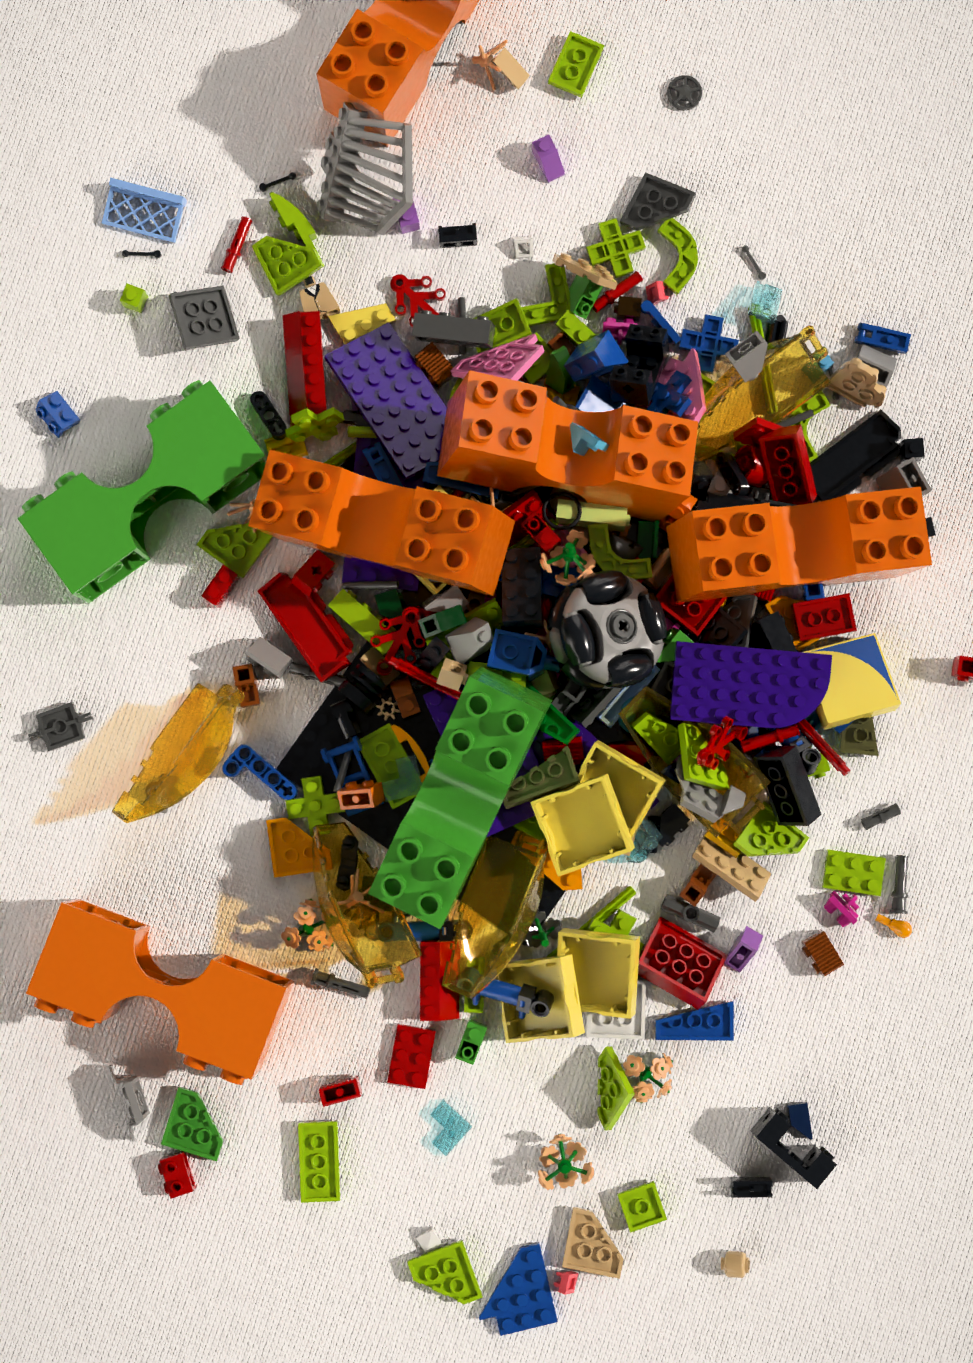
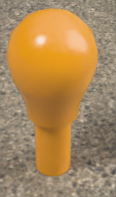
M877 914L875 921L888 926L897 936L907 938L912 934V926L907 921L891 920Z

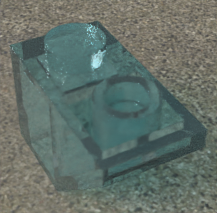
M643 819L636 832L635 848L631 851L630 856L626 855L628 862L641 863L645 861L647 855L658 846L659 841L663 838L652 820Z

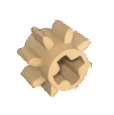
M392 697L388 701L382 698V705H376L381 710L377 715H385V721L390 716L395 719V712L400 713V710L395 707L398 705L397 702L393 704ZM386 704L389 706L393 705L392 713L383 712Z

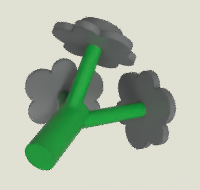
M545 911L530 913L525 918V921L528 925L534 924L536 926L528 927L527 932L523 934V939L527 942V946L538 948L542 945L547 947L549 945L547 936H551L554 940L558 939V932L562 930L561 921L549 918L541 927L540 923L546 919Z

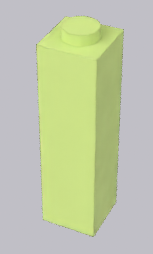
M558 499L557 524L569 525L573 523L578 514L576 503L571 500ZM580 502L582 514L575 526L587 527L588 525L607 523L608 530L624 532L625 526H629L630 515L627 514L628 508Z

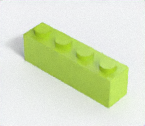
M342 588L327 605L369 643L371 636L374 634L381 636L397 631L393 627L388 630H382L379 626V621L382 617L378 614L374 616L370 612L372 609L365 602L360 604L356 600L358 596L351 590L347 592ZM383 621V622L381 623V625H382L383 627H387V626L384 625V624L386 623V621ZM374 638L372 640V642L375 644L379 643L380 641L378 638ZM394 640L382 643L379 647L375 648L386 656Z

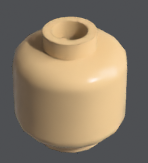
M727 1251L725 1258L721 1257V1270L725 1271L727 1277L744 1278L746 1273L749 1274L750 1258L744 1252Z

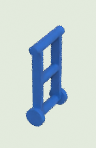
M357 735L353 737L352 742L328 751L326 748L321 749L322 758L326 764L330 763L336 779L339 770L333 757L353 749L362 771L346 776L342 788L348 782L358 781L363 778L366 781L371 780L360 754L362 745ZM370 808L346 810V814L349 817Z

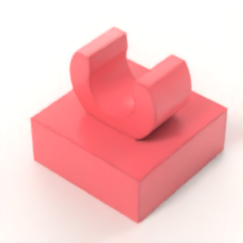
M656 281L645 287L647 300L651 301L653 305L669 299V296H665L664 290L667 289V286L663 285V281Z
M574 1271L556 1272V1275L561 1277V1282L553 1283L555 1287L559 1288L558 1292L564 1295L574 1293L578 1273Z

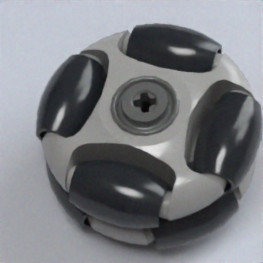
M606 570L595 572L572 586H566L555 598L548 614L547 629L550 631L549 637L553 653L557 661L560 662L559 668L572 682L590 690L600 691L601 689L624 688L644 680L651 674L652 668L661 655L664 646L662 639L667 638L666 617L654 593L648 594V589L631 577L623 575L620 571Z

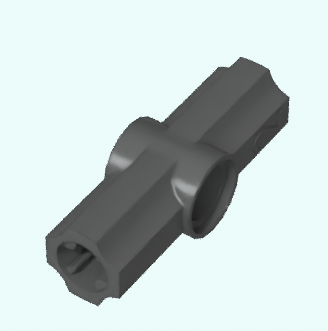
M666 894L660 910L713 933L717 929L721 918ZM689 908L695 910V916L691 919L686 917V911Z

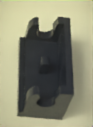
M476 223L464 226H438L440 248L477 246Z
M730 1177L731 1198L773 1197L771 1193L773 1181L770 1177Z

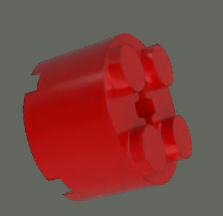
M751 445L742 446L734 458H737L736 462L748 480L749 486L761 488L768 480L761 448Z

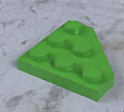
M179 1086L161 1145L217 1162L224 1141L200 1094L197 1091Z

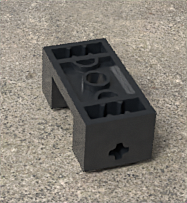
M630 324L625 336L626 358L629 362L622 366L614 365L609 377L611 400L649 406L669 352L668 332L665 328Z
M769 1107L750 1131L773 1153L813 1187L818 1189L837 1166L833 1161L835 1157L823 1146L819 1149L816 1145L812 1147L803 1160L793 1152L789 1154V1149L779 1141L791 1127L787 1122L789 1118L778 1108L773 1110Z

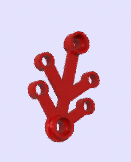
M397 274L390 281L391 289L396 292L397 305L395 306V312L397 315L403 316L406 314L404 294L410 298V327L413 328L411 321L414 319L415 313H418V306L422 310L431 311L432 314L439 315L424 300L436 299L443 301L446 298L444 289L438 288L431 292H414L410 287L422 286L428 289L432 285V279L429 276H423L421 279H407L405 275ZM427 279L430 281V283L428 285H424L423 281ZM402 281L403 285L398 286L396 285V282ZM442 292L444 295L443 297H438L437 293ZM398 307H403L404 311L398 312L397 309Z
M410 606L405 608L400 616L380 619L379 626L382 630H388L393 625L403 624L400 630L381 636L374 634L370 638V643L373 647H379L382 643L394 640L385 658L377 662L379 674L385 676L391 673L392 665L388 663L391 657L395 656L401 643L405 653V661L409 664L415 663L416 655L412 652L407 637L410 627L414 635V645L418 648L425 645V638L421 635L418 626L421 613L416 607ZM409 613L415 614V617L413 619H410L407 616ZM387 621L389 624L387 627H383L381 623ZM374 638H378L380 641L379 643L375 644L372 642V640ZM418 638L423 640L421 644L416 643ZM412 655L414 656V659L412 661L407 660V656ZM386 663L388 667L383 669L381 664Z
M728 716L722 719L721 727L714 724L709 732L712 737L707 746L697 754L698 765L715 770L719 764L718 759L727 761L730 751L723 747L734 738L742 741L747 735L748 727L732 726L733 719ZM715 753L718 755V759L714 758Z

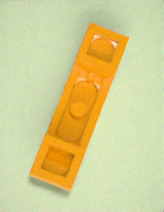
M393 724L391 728L400 743L408 741L424 769L425 774L419 777L423 783L430 768L424 753L407 732Z

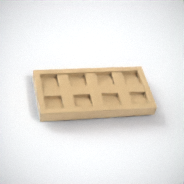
M704 835L692 855L695 860L755 902L760 898L771 876L769 871L742 852L735 858Z

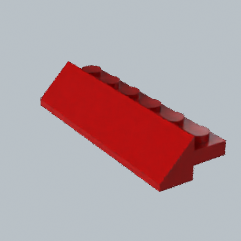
M297 311L282 315L290 427L295 425L292 423L291 415L307 408L315 414L327 410L320 311Z

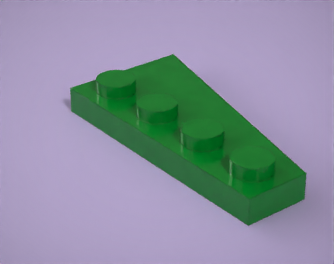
M528 681L526 682V688L541 694ZM552 704L539 728L540 731L565 745H568L580 732Z

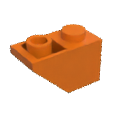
M690 494V497L660 521L659 528L667 532L666 527L688 514L698 499Z

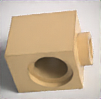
M445 658L436 683L459 691L460 685H465L469 675L465 673L467 665Z

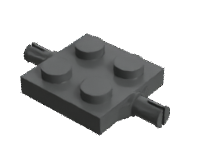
M74 702L36 715L39 731L28 734V737H31L29 740L32 742L42 738L47 750L53 751L86 739L83 731V722L93 720V716H91V712L79 715Z

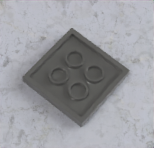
M224 285L170 293L168 296L184 350L236 342L240 339Z

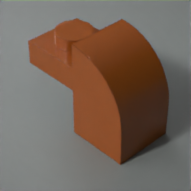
M252 664L234 666L235 686L238 688L240 707L260 705L259 686L254 666Z
M408 676L390 683L403 719L421 712Z
M700 863L686 880L679 896L695 907L717 874Z

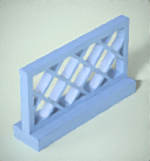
M110 177V190L102 224L175 243L187 199L183 196ZM114 192L121 193L125 200L115 205L113 201ZM136 197L141 200L143 205L134 210L129 201ZM153 202L158 203L161 210L152 215L147 206ZM127 203L132 212L122 217L118 208ZM171 207L178 208L177 216L170 219L165 211ZM145 208L149 217L140 221L136 213ZM116 210L120 219L114 223L108 221L109 213ZM164 213L168 221L158 226L154 217ZM134 215L138 224L129 227L125 219ZM152 219L156 229L148 232L143 224ZM170 224L173 229L172 237L164 236L161 229Z

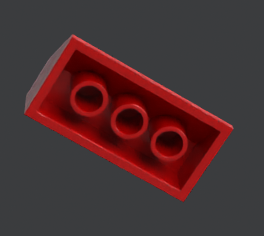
M802 425L781 427L759 437L773 501L795 505L813 503L817 493Z
M460 940L420 942V1021L459 1019V990L457 984L460 980Z

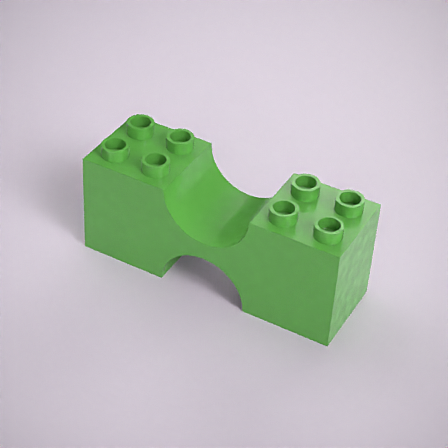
M200 380L194 381L182 391L181 394L184 397L182 401L173 407L169 403L162 404L150 414L152 422L146 427L153 440V457L147 471L134 483L119 488H107L95 484L82 472L76 476L71 471L56 480L54 486L57 490L44 499L39 494L23 504L22 509L25 513L17 519L72 595L87 603H91L151 559L146 551L144 531L150 516L161 505L173 500L187 499L202 504L214 514L261 480L267 457L211 380L204 385Z
M483 666L469 676L435 749L436 753L429 771L393 838L368 892L369 895L441 929L457 902L486 841L495 817L551 705V699Z

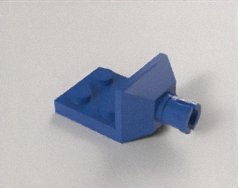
M501 629L495 630L487 668L524 675L527 681L530 682L543 675L545 670L555 671L556 673H560L561 670L559 668L560 662L557 661L556 657L548 655L547 649L538 637Z

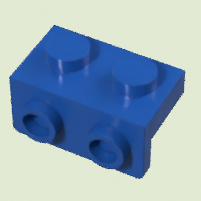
M58 391L38 401L36 406L37 415L45 421L49 430L57 438H60L64 431L79 424V417Z

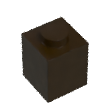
M619 296L618 302H614L613 313L617 314L616 320L633 318L634 321L639 322L642 298Z

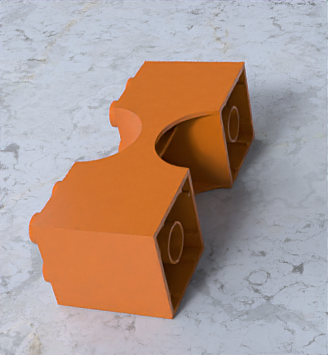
M375 0L366 11L362 12L357 9L316 73L324 110L338 118L339 110L343 107V103L349 102L352 103L356 110L367 112V118L403 123L427 86L431 66L445 38L459 21L467 22L480 0ZM364 127V131L395 137L398 130ZM381 143V144H383V145L386 146V147H388V146L390 145V144H386V143Z
M471 370L468 371L447 403L437 476L510 492L526 486H548L565 489L582 496L586 503L628 508L627 514L630 517L655 522V520L660 522L690 497L698 421L626 405L606 412L573 410L551 401L546 395V387ZM573 422L583 426L608 443L609 446L606 452L600 449L594 451L589 448L584 456L574 453L570 424Z
M270 449L248 526L290 543L347 558L353 557L378 563L422 578L494 596L515 521L493 505L418 486L416 489L381 482L356 474L342 467Z
M921 487L846 494L830 500L794 506L774 507L770 506V503L696 510L689 512L666 527L677 603L751 595L762 591L799 585L823 584V586L890 579L932 565Z
M81 899L61 902L26 991V994L36 997L34 1007L54 1014L57 1013L58 1008L73 1011L71 1021L93 1028L95 1023H102V1021L117 1014L120 1006L128 997H150L164 1004L173 1014L179 1032L176 1051L185 1054L183 1060L185 1065L202 1071L206 1070L207 1065L222 1068L220 1077L237 1085H243L244 1079L252 1080L264 1063L294 984L293 980L225 954L211 959L208 967L199 977L190 979L173 977L161 970L150 954L148 934L151 926Z

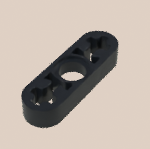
M262 391L254 392L250 397V402L255 412L274 439H284L286 437V424L267 395ZM256 399H262L265 407L262 408L259 402H256ZM268 411L274 413V417L270 420L264 418V414ZM276 423L278 428L282 430V433L276 432L273 424Z
M719 452L716 456V466L734 495H746L749 490V483L730 452Z

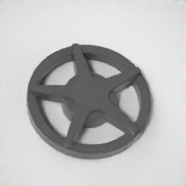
M688 75L674 78L667 89V98L670 104L678 110L687 111L695 108L702 97L700 83L694 77ZM684 79V84L680 87L673 86L675 82ZM687 80L695 83L697 87L691 88L687 85ZM670 89L677 92L678 98L675 102L671 98ZM699 91V97L694 103L691 98L692 93ZM681 100L688 101L691 105L680 106L677 103Z

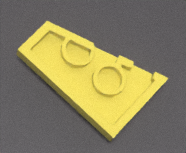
M386 303L328 316L344 345L386 323L392 324L396 321Z

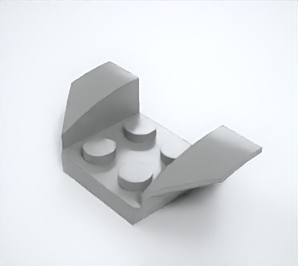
M678 758L675 772L682 788L681 806L712 823L722 818L724 814L744 806L746 793L732 785L722 795L707 786L684 780L682 758Z
M109 1065L114 1084L123 1082V1095L125 1099L129 1100V1114L135 1121L129 1122L127 1126L132 1142H134L136 1138L133 1127L140 1124L150 1114L138 1076L128 1075L117 1079L113 1066Z

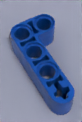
M240 745L222 766L223 773L229 777H237L247 767L285 800L294 799L298 794L296 785L250 746ZM247 748L250 753L249 757L242 759L240 752ZM258 761L264 763V769L260 772L255 770V764ZM231 763L237 766V770L233 774L228 772V766ZM273 773H276L279 777L276 784H271L269 781V777ZM283 783L286 788L292 787L291 792L293 794L285 796L286 791L281 787L278 790L277 787Z

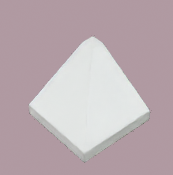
M513 237L515 259L534 257L533 238Z
M433 1227L416 1237L425 1253L443 1245Z

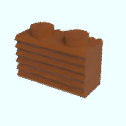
M433 342L429 343L414 356L415 364L422 371L426 372L428 375L427 379L432 386L436 385L440 388L453 377L451 373L453 366Z
M823 930L802 941L804 946L801 949L807 958L811 957L813 960L812 967L817 975L821 974L825 977L844 965Z

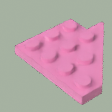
M532 334L464 358L457 363L451 370L453 377L464 379L468 371L471 370L518 381L544 353L543 345H536L535 343L538 341L537 336Z
M692 348L684 361L670 358L661 371L658 382L665 385L676 370L689 376L692 381L682 395L688 397L692 403L680 418L698 421L699 423L707 409L698 353ZM668 411V413L666 414V415H671V416L679 417V416L673 414V413L670 412V411Z

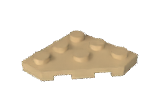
M566 253L554 254L552 261L555 265L560 267L565 265L566 269L570 270V272L581 277L586 275L595 284L613 290L616 289L617 282L613 278L614 276L610 274V271L606 270V267L596 264L594 267L588 261L581 258L578 261L571 259L572 256Z
M573 1207L562 1267L620 1279L624 1260L623 1256L592 1210Z

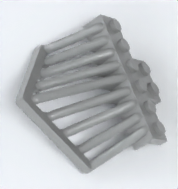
M344 102L338 114V127H335L334 132H330V136L325 142L326 152L325 156L321 159V168L325 172L326 178L325 182L323 181L321 185L322 195L321 199L317 202V211L323 220L340 223L343 220L375 231L376 234L384 235L413 204L412 126L408 123L367 118V112L356 110L352 103ZM364 127L401 130L402 138L364 131ZM361 139L402 147V157L363 145ZM358 152L402 165V175L362 159ZM355 164L400 182L403 193L359 172ZM353 178H355V179H357V180H359V181H361V182H363V183H365V184H367V185H369V186H371V187H373V188H375V189H377V190H379V191H381V192H383V193H385V194H387V195H389V196H391V197H393V198H395V199H397V200H400V202H399V201H396V200H393V199H391V198H389V197H386V196H384V195H382V194H380V193H378V192H376V191H374V190H372V189H369V188H367V187H365V186H363V185H361V184L355 182ZM350 188L392 208L385 207L374 201H371L355 193H352ZM347 199H349V200H351V201H354V202H356V203H359V204H361V205H363V206H366V207H368V208H370V209H373V210H375V211H377V212H380V213H382V214H384V215H381V214L375 213V212H373V211L367 210V209H365V208L359 207V206H357V205L348 203V202H347ZM344 209L362 215L364 217L370 218L372 220L378 221L380 223L375 224L360 219L358 217L344 213Z

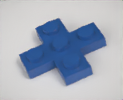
M705 314L701 332L687 329L682 330L679 349L690 351L693 348L697 351L700 371L702 373L713 374L716 356H726V352L738 345L739 340L720 336L724 320L722 317Z
M676 370L665 385L657 382L651 398L652 403L646 410L667 414L670 411L681 417L692 403L688 397L682 395L692 379Z

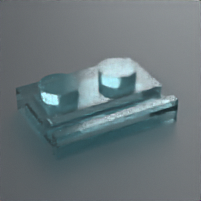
M757 281L754 285L748 315H754L757 319L773 324L776 321L783 290L768 284H760V281Z

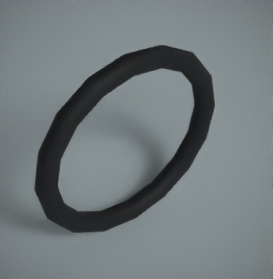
M556 492L548 496L543 503L542 516L545 522L554 529H570L581 518V504L570 493ZM556 496L569 497L577 505V517L573 523L567 526L554 525L546 516L547 504Z

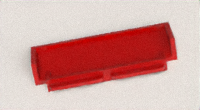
M279 572L257 592L321 683H324L351 665L346 656L353 652L354 644L334 615L324 612L326 604L318 593L313 592L308 597L291 583L292 579L287 573Z

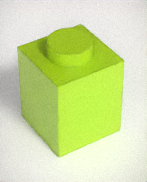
M126 283L120 302L125 308L142 313L148 295L144 289Z

